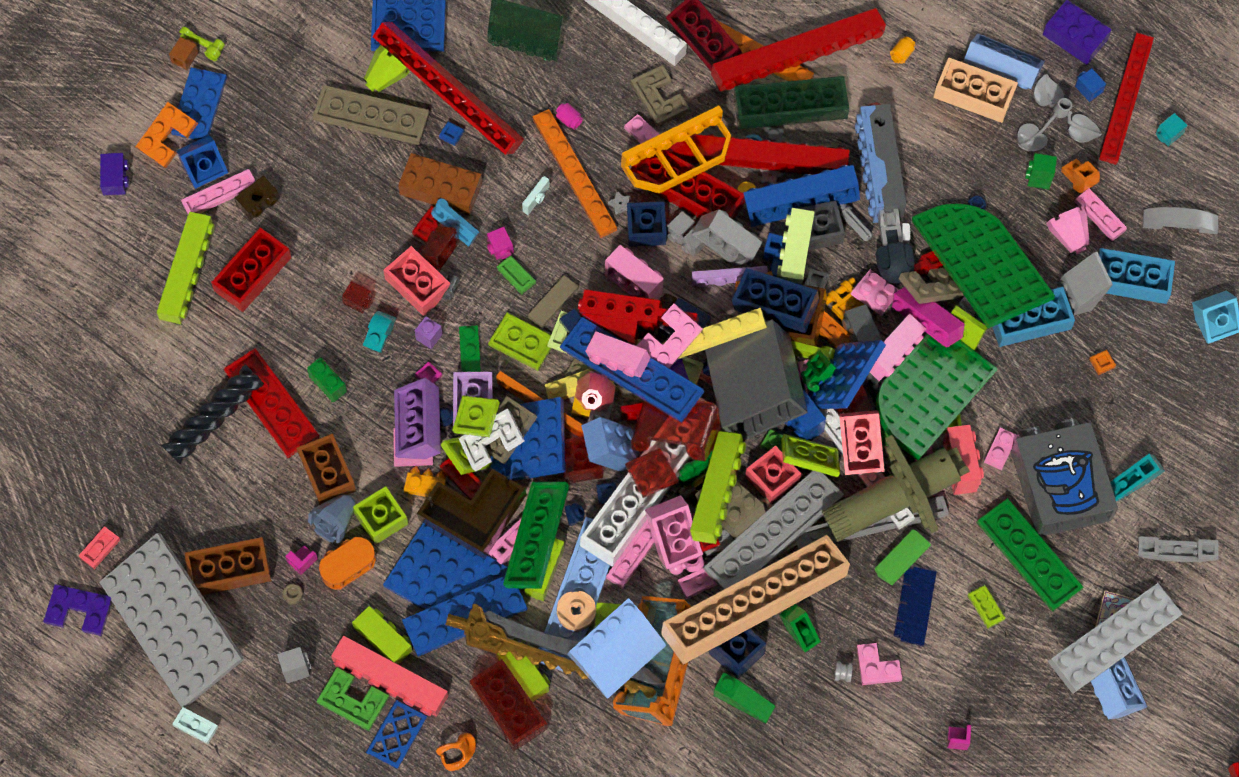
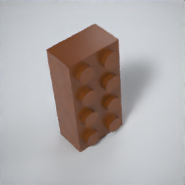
M411 153L398 184L399 193L402 196L436 205L438 199L442 198L448 202V206L454 211L470 216L482 186V176L480 173Z
M263 537L184 553L188 575L202 595L272 581Z

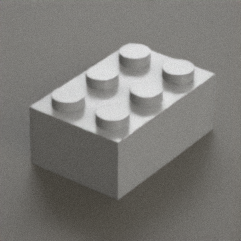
M716 210L701 216L692 232L693 236L733 266L752 261L762 244V241L754 233L748 232L741 223L732 220L723 210Z

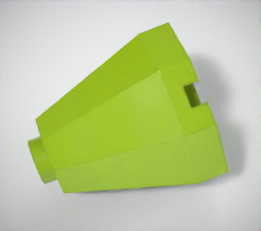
M380 45L376 49L364 77L367 81L365 85L372 92L375 89L380 92L405 78L410 73V70Z

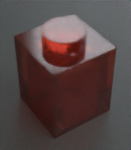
M352 281L342 295L344 305L362 314L366 309L370 308L373 302L371 291Z

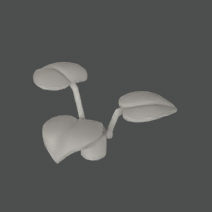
M1045 74L1034 88V99L1040 106L1049 105L1051 108L1054 107V114L1040 131L1034 124L1027 123L1022 125L1017 133V141L1019 147L1026 151L1036 152L1042 150L1048 141L1047 137L1042 133L1056 117L1064 118L1066 116L1068 124L1071 125L1068 133L1077 142H1089L1100 137L1102 133L1098 126L1084 115L1075 114L1071 120L1072 112L1070 110L1072 102L1064 98L1060 86Z

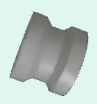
M836 661L834 681L845 680L850 683L853 663L842 664L840 661Z

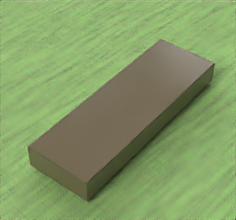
M564 275L528 314V318L540 328H543L579 289V286Z

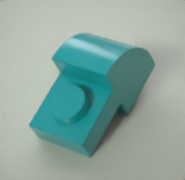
M377 311L368 325L369 330L363 346L382 353L387 337L391 334L396 317Z

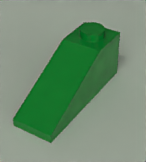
M726 673L722 674L714 689L713 696L765 724L776 707L750 687Z

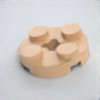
M571 591L559 599L557 617L565 628L579 632L588 628L593 623L596 607L593 598L583 591ZM580 607L581 614H572V608Z

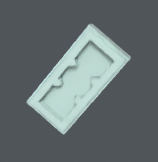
M542 177L523 201L522 207L525 214L529 215L537 203L540 204L543 201L545 193L550 188L548 178Z

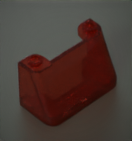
M644 400L631 439V448L635 451H646L650 447L651 440L685 445L689 457L699 461H706L715 446L717 435L720 431L719 409L714 403L698 400L681 423Z

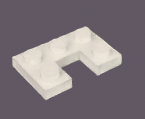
M508 408L496 415L490 438L473 435H463L458 438L474 471H478L492 462L485 446L499 437L507 451L525 442Z

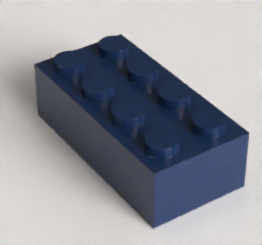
M749 268L745 269L732 299L735 311L747 313L761 308L765 320H774L779 325L806 333L819 302L818 290Z

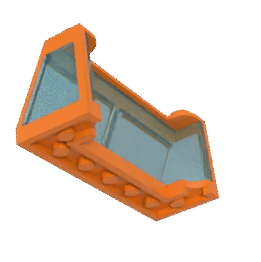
M642 596L638 609L666 644L644 666L666 684L665 688L661 689L630 678V681L651 687L657 692L653 698L647 699L641 690L631 694L625 687L624 692H619L613 700V708L621 715L672 726L688 662L682 664L661 635L664 621L692 607L685 600Z

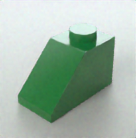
M794 604L779 614L787 631L803 652L806 653L821 642L807 612L801 607Z

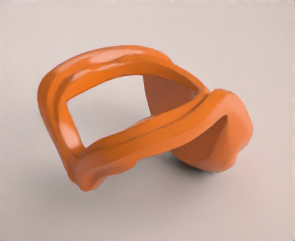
M462 733L459 735L457 742L437 747L436 753L441 756V761L448 771L459 770L468 763L476 749L475 738L470 733ZM452 748L461 750L463 758L458 762L447 764L443 752Z

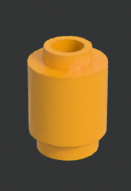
M909 37L901 38L890 51L892 61L897 64L905 63L915 50V42Z

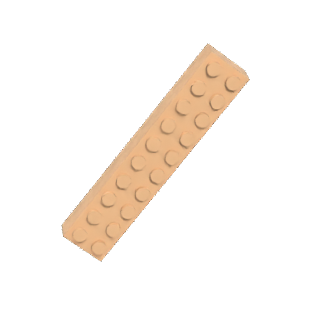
M826 535L664 621L661 635L682 664H685L846 577L850 563L830 537Z

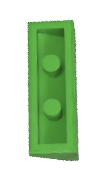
M912 529L876 566L877 576L893 585L931 544L916 530Z

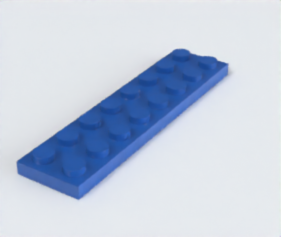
M582 317L560 345L561 350L682 423L702 396L704 390L650 358L641 378L637 376L630 377L621 370L617 369L614 371L605 364L600 363L598 365L591 362L585 351L595 331L618 340L620 339Z

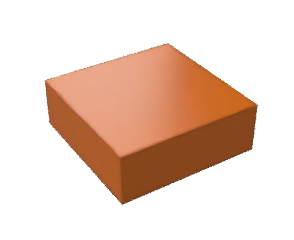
M1107 350L1093 355L1089 359L1098 375L1116 367Z

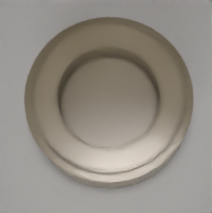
M289 584L283 589V598L288 604L294 605L302 600L303 592L299 585Z

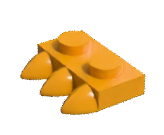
M415 466L407 473L404 493L428 497L437 482L443 485L446 484L445 473L440 471L433 477L431 469L428 468L420 475L418 467Z

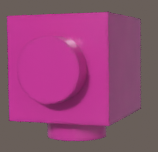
M504 227L487 233V248L490 255L494 254L496 260L506 259L514 253L513 244Z

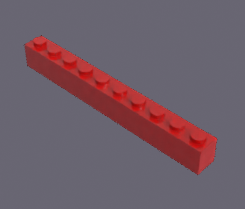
M877 8L714 63L711 76L720 91L731 90L735 86L748 84L752 80L765 78L769 74L780 73L784 69L797 67L801 63L814 61L818 57L829 56L833 52L846 50L850 46L863 44L873 38H880L884 34L886 24Z
M393 22L381 23L372 36L501 152L505 155L516 152L524 141L522 136Z
M693 134L690 136L707 162L722 154L726 140L725 137H717L713 134ZM731 136L725 160L718 165L815 175L823 170H835L843 165L849 166L850 150L842 147L827 148L823 145L817 147L809 146L804 143L796 145L789 142L776 143L770 140L756 141L751 138L736 139ZM685 141L677 142L666 150L686 162L699 163Z

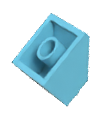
M1227 290L1192 302L1195 320L1208 344L1239 333L1237 297Z

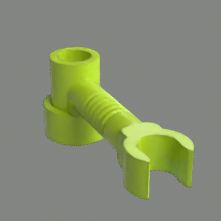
M182 27L179 31L181 33L180 37L190 39L206 47L207 49L204 54L208 59L212 61L218 60L221 55L220 52L225 46L221 40L216 39L213 43L194 34L186 27Z

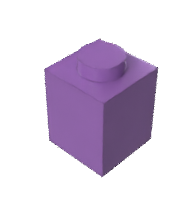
M425 317L415 329L416 340L430 349L434 347L442 336L441 326L428 317Z

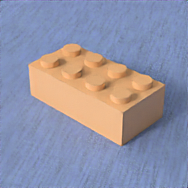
M948 58L936 86L934 98L1003 123L1018 82Z

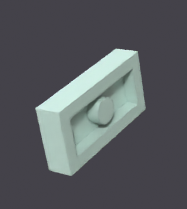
M182 707L172 724L174 727L206 744H209L218 729L216 724Z

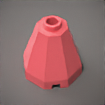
M589 371L578 379L575 398L585 410L601 412L614 402L616 385L605 375L596 371Z

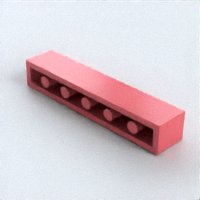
M345 636L342 637L331 655L336 667L352 671L351 674L356 678L361 679L363 677L369 680L368 683L375 688H379V686L384 688L388 695L394 698L398 696L403 699L405 704L421 708L420 711L427 716L432 714L437 717L448 698V691Z

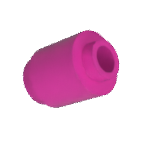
M562 103L556 109V117L568 128L575 130L583 121L581 114L569 103Z

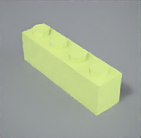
M792 208L791 215L787 214L785 225L789 226L788 232L784 231L782 242L786 243V246L781 248L780 259L783 260L782 266L778 265L777 277L802 285L814 211Z

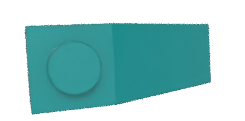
M1146 455L1110 481L1116 502L1165 472L1155 455Z

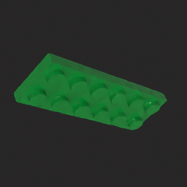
M567 482L531 483L503 583L506 588L542 589L569 489Z
M1008 498L977 521L981 529L1052 612L1083 590L1084 587Z

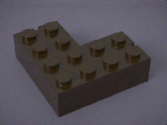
M491 469L472 500L437 482L428 495L429 500L426 499L416 514L422 523L485 559L526 497V489L511 479L508 482L506 476Z

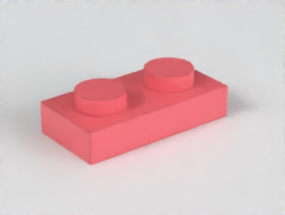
M104 526L80 553L79 558L95 570L118 544L120 538Z

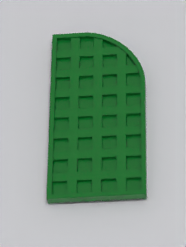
M945 204L912 217V223L988 329L1054 300V293L1002 222L993 214L971 205Z
M927 334L880 386L876 398V409L879 411L880 423L887 435L893 436L898 446L916 460H919L998 369L961 340L946 348Z

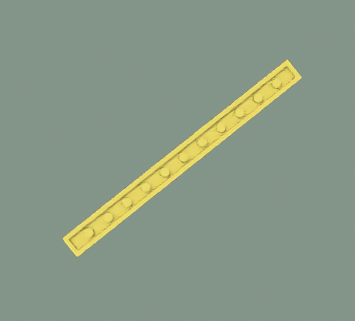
M761 308L703 328V331L678 359L767 328ZM590 368L545 384L548 399L561 397L565 400L575 396L578 379L589 371L595 370Z

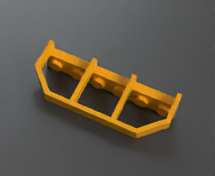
M717 106L623 152L621 168L633 186L662 193L724 162L731 134L722 122L723 110L720 106ZM717 125L726 138L722 154L707 162L690 136L701 133L709 126ZM685 141L701 165L677 176L661 150H667L673 144ZM656 154L671 177V180L661 185L637 180L628 166H634L640 160L646 157L650 158Z

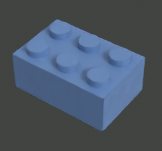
M602 417L581 425L590 462L622 472L633 467L639 459V451L635 445V434L632 428Z

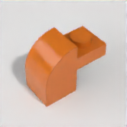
M1076 158L1061 168V172L1073 183V189L1079 193H1083L1099 183L1100 172L1089 161L1082 164Z

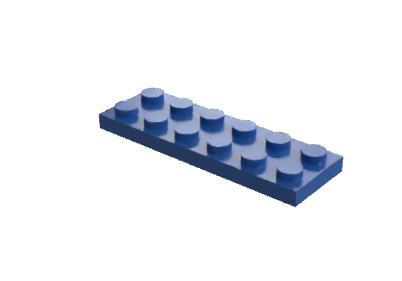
M505 576L402 619L417 657L465 637L464 630L445 625L448 614L468 619L473 604L480 606L484 613L491 611L506 619L526 611L527 606L519 589L506 588L503 585Z

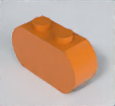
M354 537L351 540L347 539L342 542L336 550L328 551L319 564V571L325 585L331 589L341 590L374 568L376 563L374 548L367 539Z

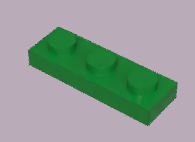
M478 325L460 326L461 372H481Z

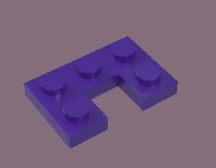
M55 584L43 622L64 628L69 609L84 612L86 616L81 629L82 632L102 636L112 605L111 597Z

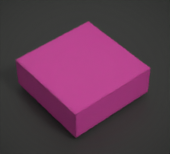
M428 361L415 373V376L419 380L427 378L432 383H435L442 377V373Z

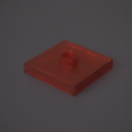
M661 448L625 463V467L643 498L678 483V478Z

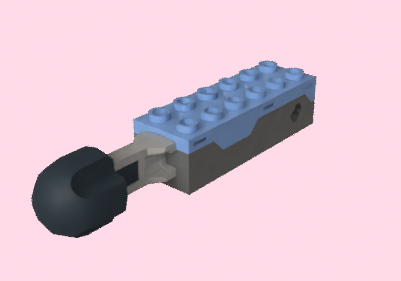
M874 102L868 106L860 107V112L856 115L855 132L856 134L859 133V139L857 140L858 150H862L860 164L861 167L864 166L865 170L863 172V182L867 183V189H865L866 200L870 201L868 214L869 217L872 216L873 223H878L882 247H879L875 253L877 267L880 275L889 283L898 284L901 283L899 280L901 273L914 271L915 262L912 246L903 244L900 220H903L906 208V198L890 104L881 105Z

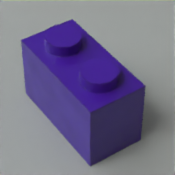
M123 153L100 154V188L103 196L126 194V187H129V179L126 176V171H129L128 159L125 160Z

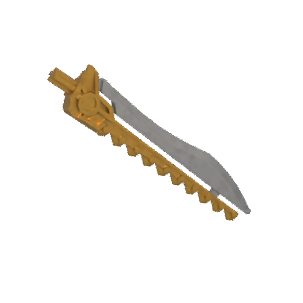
M473 604L468 619L448 614L445 625L464 630L466 645L495 654L499 653V655H506V653L511 652L516 660H523L522 658L527 657L533 665H538L542 661L549 670L559 666L566 675L576 671L581 679H588L574 661L508 639L502 628L509 637L568 656V652L579 641L534 630L491 611L484 613L483 609L477 604ZM645 666L631 677L634 680L661 689L665 688L666 683ZM630 680L623 684L631 694L641 690L647 699L653 698L657 692L651 687Z

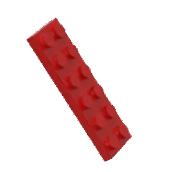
M256 348L223 369L230 379L237 376L240 369L246 364L264 383L261 388L253 390L251 397L246 402L287 459L297 453L298 447L320 438L315 428Z

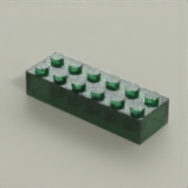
M844 76L734 87V104L738 130L848 119L849 103Z

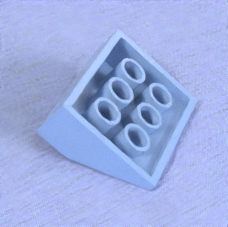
M628 598L568 652V656L608 699L658 654L666 644L643 613Z

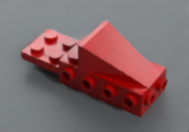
M585 289L583 298H579L578 309L583 318L634 346H637L640 327H643L645 331H654V329H659L660 322H663L664 326H669L661 319L668 309L662 308L660 300ZM685 312L697 324L699 323L697 313Z

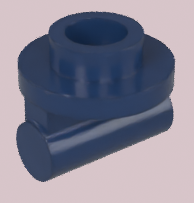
M577 503L565 506L569 526H574L576 523L584 520L585 511L582 506Z

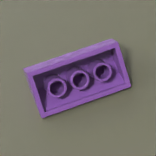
M423 378L394 390L395 456L397 458L427 459L440 454L439 387L427 378Z

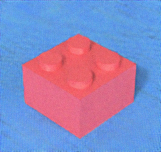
M774 446L746 468L745 477L772 504L800 482L801 473L794 465L784 463L782 452L777 446Z

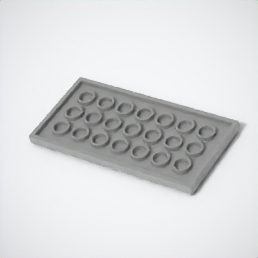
M156 533L99 582L107 595L111 597V601L181 707L187 708L244 660V657L160 533Z

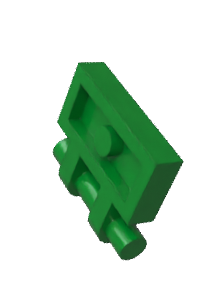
M818 350L808 361V368L800 373L801 380L809 390L817 392L819 390L818 382L820 380L824 382L827 378H830L836 367L824 353Z
M711 450L700 453L691 463L687 462L678 471L681 487L701 473H707L712 456Z

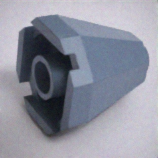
M340 494L313 508L309 513L308 522L310 525L314 523L316 526L314 531L328 542L333 543L336 540V543H340L345 537L354 514L353 506L356 505L355 500L349 495Z

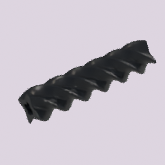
M245 364L237 376L227 381L224 389L214 393L211 401L203 404L196 416L187 419L183 428L175 431L170 436L168 443L161 446L181 464L183 458L190 456L195 451L197 444L205 442L209 438L211 431L221 427L225 417L233 415L237 411L239 404L249 400L253 390L261 388L264 383Z

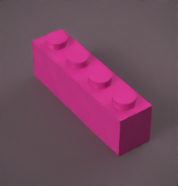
M906 287L894 293L892 308L905 317L911 314L926 328L924 332L946 348L963 338L965 324L936 302L919 304Z

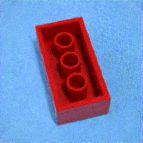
M259 228L211 282L214 292L241 312H244L292 258L290 249L262 228Z

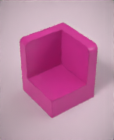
M302 546L295 554L290 551L285 556L287 562L300 575L318 559L314 551L311 552L306 546Z
M967 725L966 728L949 727L947 748L967 750L970 745L971 725Z

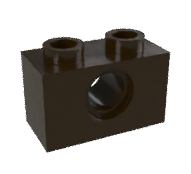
M263 175L235 196L234 199L236 206L251 221L253 218L259 217L266 208L275 205L279 195L277 189ZM258 197L262 198L260 201H254Z

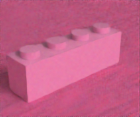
M911 314L884 341L886 346L870 371L878 381L884 376L889 377L895 371L893 366H899L905 359L903 355H909L914 349L912 345L915 344L917 346L924 338L922 334L926 328Z

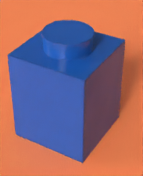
M1090 69L1078 75L1075 87L1090 102L1104 92L1106 83L1093 69Z

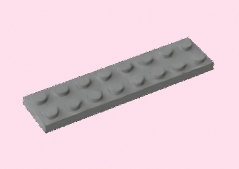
M812 471L704 566L703 570L722 590L753 575L768 565L822 517V510L840 501L844 494L823 473Z
M1157 583L1051 658L1048 663L1072 694H1074L1183 614L1159 583Z

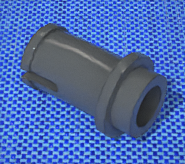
M452 274L447 279L450 282V286L442 296L447 300L454 297V291L460 282V279Z

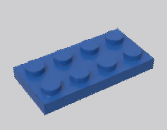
M196 68L190 69L178 106L180 111L198 123L188 138L200 140L210 135L227 80L225 74ZM174 128L171 131L172 135L185 137Z

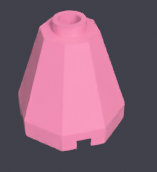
M1084 206L1058 215V220L1052 218L1046 223L1050 232L1070 253L1076 252V254H1080L1087 250L1089 233L1087 213Z

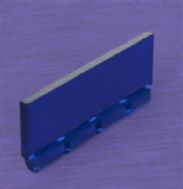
M913 567V569H908L904 573L903 583L910 586L902 585L900 601L907 604L900 603L896 619L904 623L896 622L894 637L901 638L900 642L924 647L936 571Z

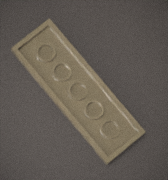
M323 85L313 114V120L420 145L430 112L427 109Z

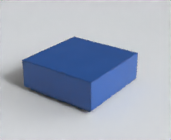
M448 121L439 134V138L456 146L464 133V129Z

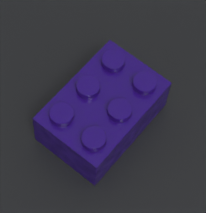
M1066 0L1046 24L1043 36L1088 65L1108 41L1112 29Z

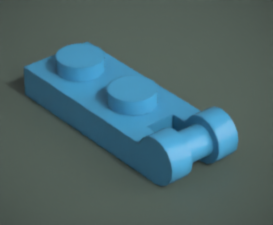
M438 199L431 215L469 247L474 242L479 231L449 207L445 199Z

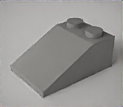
M1094 252L1065 273L1057 283L1058 288L1064 287L1073 316L1092 311L1113 285L1098 252Z

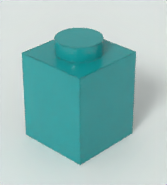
M1174 113L1159 125L1156 135L1162 143L1169 147L1185 133L1188 125Z

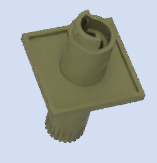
M893 436L885 438L888 445L885 449L892 463L890 466L892 474L822 510V514L836 541L839 542L910 507L912 513H918L925 529L929 528L931 533L936 532L938 527L927 498L961 481L960 477L970 472L962 460L957 447L946 451L943 447L909 465Z

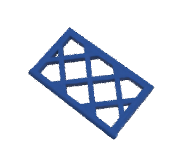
M396 700L366 753L398 769L427 716ZM397 706L404 709L405 715L393 718V713ZM413 716L421 718L417 727L412 728L409 718ZM407 719L409 729L397 732L395 722ZM392 723L395 733L383 736L382 732L386 725ZM411 733L408 743L401 746L399 736ZM396 737L399 747L387 750L384 740ZM382 741L384 751L380 753L372 751L375 744ZM400 751L401 755L396 763L389 759L388 754Z

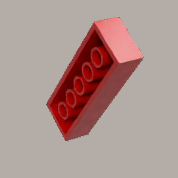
M661 150L677 176L696 168L672 153ZM656 154L650 158L646 157L640 160L638 164L630 169L637 180L657 185L671 180ZM702 172L662 193L653 192L699 219L705 214L716 210H723L734 220L745 203L742 192L706 172Z

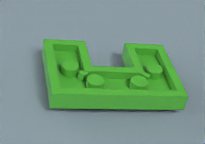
M337 667L319 696L317 704L370 731L388 701L389 695L371 686L362 703L351 698L346 693L355 677Z

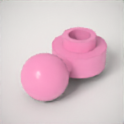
M701 555L669 568V571L674 575L681 574L684 569H687L689 572H696L703 568L705 562Z

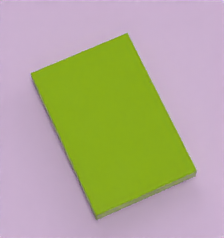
M506 313L488 342V346L537 371L552 349L547 346L551 337L549 333L509 313Z
M783 434L781 442L784 463L835 477L839 476L840 464L837 448Z

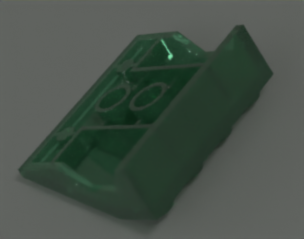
M505 0L491 1L487 32L488 43L496 47H506L511 51L524 52L529 56L542 57L547 61H558L564 41H560L563 31V16Z

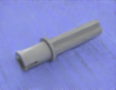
M846 204L838 206L840 217L844 218L864 241L870 240L873 233L853 213L852 208Z

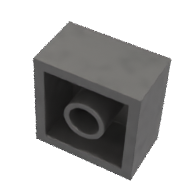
M836 201L799 208L814 211L808 250L843 244L845 232Z

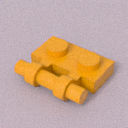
M853 277L848 281L844 280L840 287L836 290H831L827 296L826 305L835 302L836 304L832 306V311L841 320L844 317L845 311L865 305L851 295L854 289L853 285L856 284V280ZM847 292L848 295L842 299L840 295Z

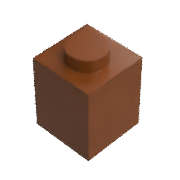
M180 37L169 53L171 63L188 70L198 55V50L194 41Z

